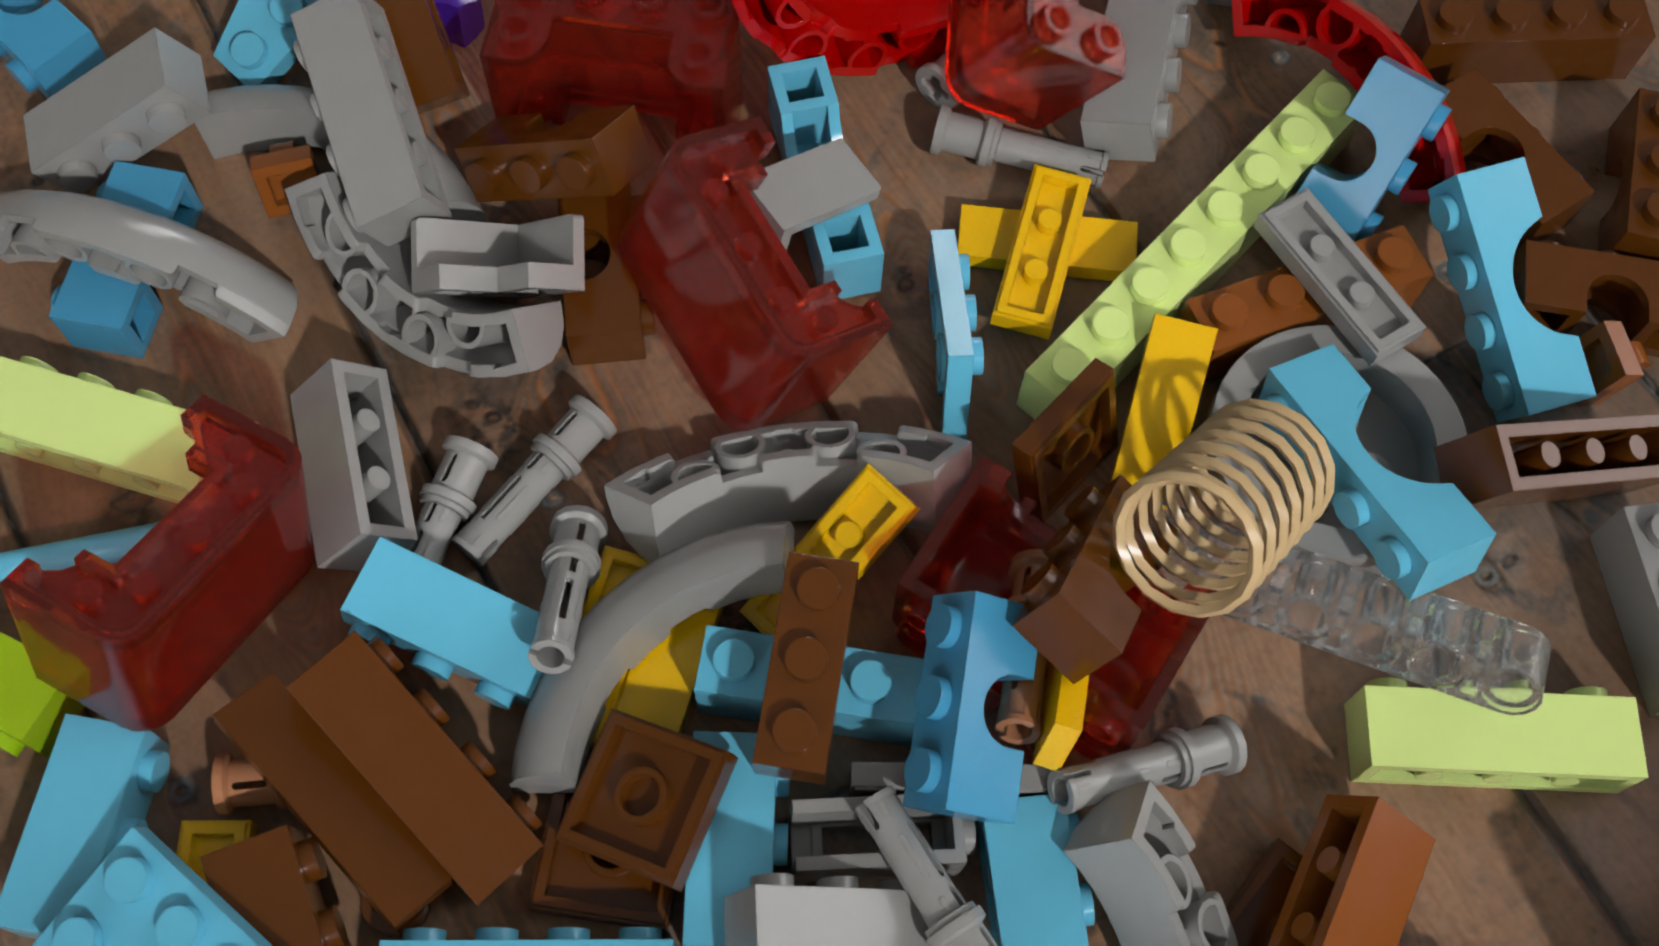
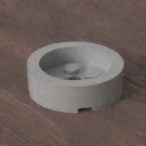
M1332 325L1304 326L1286 330L1268 337L1250 348L1228 371L1202 422L1203 424L1224 405L1250 398L1259 399L1269 368L1334 344L1371 387L1355 429L1367 453L1387 470L1418 482L1441 483L1433 447L1467 435L1464 421L1451 394L1441 380L1417 357L1401 348L1370 367L1341 331ZM1230 430L1233 432L1247 434L1248 436L1252 437L1253 439L1272 449V451L1282 461L1286 468L1291 472L1298 494H1300V489L1297 484L1292 466L1288 463V461L1284 458V456L1279 452V450L1275 446H1273L1272 444L1268 443L1267 441L1263 440L1255 434ZM1216 442L1231 445L1257 460L1280 487L1286 508L1288 507L1280 479L1264 459L1243 446ZM1207 454V456L1223 460L1247 475L1267 500L1275 523V513L1268 493L1249 470L1229 458ZM1207 469L1210 475L1232 487L1252 511L1255 520L1260 522L1254 504L1242 489L1217 471ZM1330 502L1322 517L1313 523L1311 529L1303 534L1299 543L1293 546L1288 555L1279 561L1276 568L1306 578L1304 583L1318 586H1349L1369 582L1384 576L1378 569L1374 556L1354 531L1346 528L1340 522L1335 513L1334 506ZM1207 508L1218 527L1236 536L1245 537V534L1219 521ZM1237 548L1239 551L1249 552V549Z

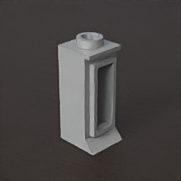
M904 794L897 795L903 804ZM870 796L792 800L788 825L791 874L794 875V886L815 882L817 879L830 876H854L859 879L896 877L881 852L823 855L822 831L866 829L854 813V810L857 806L864 804L863 801ZM905 807L915 826H929L931 849L941 862L947 875L957 876L967 863V855H975L976 852L975 821Z

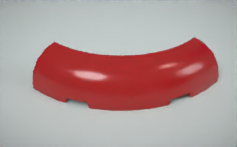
M730 0L733 9L749 34L755 40L758 38L762 43L772 48L779 59L784 62H793L825 56L830 75L873 76L876 75L880 66L903 61L911 68L919 67L927 62L936 61L946 51V44L952 37L962 33L969 34L972 31L970 11L963 0Z
M1231 0L1234 37L1255 36L1275 39L1295 46H1306L1332 61L1331 66L1344 76L1357 91L1360 90L1378 58L1385 55L1435 81L1418 55L1396 31L1375 14L1352 0ZM1444 100L1442 104L1448 107L1446 101ZM1451 113L1433 141L1430 142L1421 137L1409 155L1408 159L1416 162L1417 166L1399 193L1400 202H1430L1428 189L1457 174L1466 172L1459 135Z

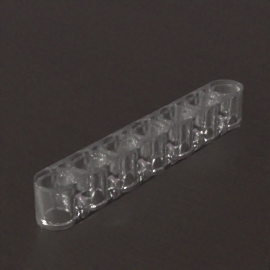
M1162 501V512L1165 518L1178 530L1176 537L1188 550L1211 562L1230 565L1243 564L1220 560L1194 546L1174 525L1167 506ZM1180 508L1185 520L1201 537L1224 549L1249 552V549L1232 547L1208 534L1191 517L1186 509ZM1208 517L1216 526L1236 536L1245 537V534L1219 520ZM1293 546L1288 555L1279 561L1275 570L1266 576L1262 585L1253 591L1248 600L1230 613L1222 614L1499 713L1525 715L1535 711L1542 704L1551 645L1548 638L1538 629L1432 592L1409 601L1395 582L1385 576ZM1171 547L1167 553L1177 565L1196 575L1219 579L1229 578L1228 576L1209 574L1181 559ZM1163 566L1156 571L1162 578L1185 590L1204 593L1217 592L1216 590L1194 587L1168 573ZM1146 578V581H1147L1153 588H1155V589L1158 590L1159 592L1163 593L1164 595L1173 597V596L1169 595L1168 593H1166V592H1164V591L1158 589L1157 587H1155V586Z

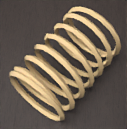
M1250 398L1224 405L1123 493L1113 516V546L1124 573L1145 597L1170 612L1196 618L1230 613L1251 597L1253 591L1262 585L1266 576L1275 570L1279 561L1288 555L1290 549L1299 543L1303 534L1311 529L1313 523L1322 517L1334 494L1335 464L1325 438L1305 416L1279 402ZM1255 421L1268 423L1290 437V439L1295 443V445L1299 448V450L1303 453L1311 475V481L1307 473L1304 461L1291 447V445L1286 441V439L1281 435L1277 434L1276 432L1272 431L1271 429L1260 424L1259 422ZM1230 430L1255 434L1258 437L1275 446L1279 450V452L1284 456V458L1288 461V463L1292 466L1297 484L1300 489V494H1298L1291 472L1286 468V466L1272 451V449L1268 448L1267 446L1263 445L1262 443L1258 442L1257 440L1253 439L1247 434L1233 432ZM1301 431H1302V432L1308 437V439L1314 444V447H1313V446L1311 445V443L1306 439V437L1301 433ZM1216 442L1243 446L1264 459L1280 479L1288 507L1286 508L1280 487L1257 460L1231 445ZM1207 454L1229 458L1249 470L1268 493L1275 513V523L1267 500L1247 475L1223 460L1207 456ZM1207 469L1217 471L1236 483L1254 504L1260 522L1255 520L1252 511L1234 489L1210 475ZM1175 484L1187 512L1208 534L1232 547L1249 549V552L1224 549L1201 537L1185 520L1176 501ZM1189 486L1195 488L1200 501L1219 521L1245 534V537L1236 536L1213 524L1198 508ZM1162 487L1163 500L1174 525L1194 546L1220 560L1243 564L1230 565L1211 562L1188 550L1171 532L1162 512ZM1148 500L1150 513L1161 538L1181 559L1209 574L1228 576L1229 578L1219 579L1199 576L1177 565L1158 546L1148 523ZM1134 512L1136 526L1147 550L1168 573L1194 587L1216 590L1217 592L1204 593L1185 590L1162 578L1144 559L1134 538ZM1135 566L1141 571V573H1142L1155 587H1157L1158 589H1160V590H1162V591L1168 593L1169 595H1171V596L1177 598V599L1180 600V601L1173 600V599L1169 598L1168 596L1164 595L1163 593L1159 592V591L1156 590L1155 588H1153V587L1146 581V579L1139 573V571L1135 568Z

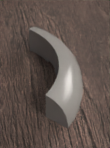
M279 84L243 85L207 91L211 113L195 122L214 160L240 153L269 150V145L293 140L295 144H310L313 147L323 148L325 153L326 146L330 144L325 125L319 120L310 103L309 95L314 90L311 87ZM426 136L452 215L449 219L488 222L480 202H477L470 185L462 173L439 146Z
M325 172L285 189L294 219L312 257L317 260L324 259L332 275L342 287L338 292V297L367 328L402 354L428 367H446L459 372L470 373V377L477 378L507 377L541 369L554 360L562 345L564 331L561 301L522 306L504 304L484 297L412 294L411 237L387 247L364 232L359 233L356 231L345 215L342 203L343 199L347 198L341 177L336 172Z
M32 189L10 190L0 193V259L7 264L23 261L56 263L61 257H65L77 262H86L98 273L134 285L144 282L160 289H171L173 287L181 291L178 300L184 306L216 321L251 343L283 338L290 328L298 301V291L293 283L248 255L196 229L135 206L92 195Z
M813 421L780 424L714 437L710 441L711 450L674 461L670 453L663 454L618 476L605 484L604 489L612 517L625 540L649 563L688 542L720 531L759 523L819 520L868 463L878 469L921 508L906 525V528L937 537L951 522L963 500L971 473L972 441L942 432L905 425L899 427L897 435L859 432L858 425L854 421Z
M791 522L752 524L720 531L688 542L657 557L629 575L603 596L580 621L574 647V660L570 669L560 674L543 673L525 712L514 750L509 781L511 791L516 794L574 793L588 762L594 737L605 714V703L627 669L633 670L655 647L671 634V628L695 613L706 608L712 611L744 599L782 593L789 551L794 552L795 530Z
M1150 780L1115 791L1094 806L1075 827L1063 852L1079 869L1095 892L1121 946H1239L1221 895L1216 891L1206 892L1197 869L1188 855L1196 847L1195 842L1173 808Z

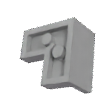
M842 138L742 176L720 255L757 304L765 303L771 300L792 234L877 199L881 191V185Z
M567 214L519 225L424 217L413 219L411 221L412 294L527 299L585 291L583 215Z

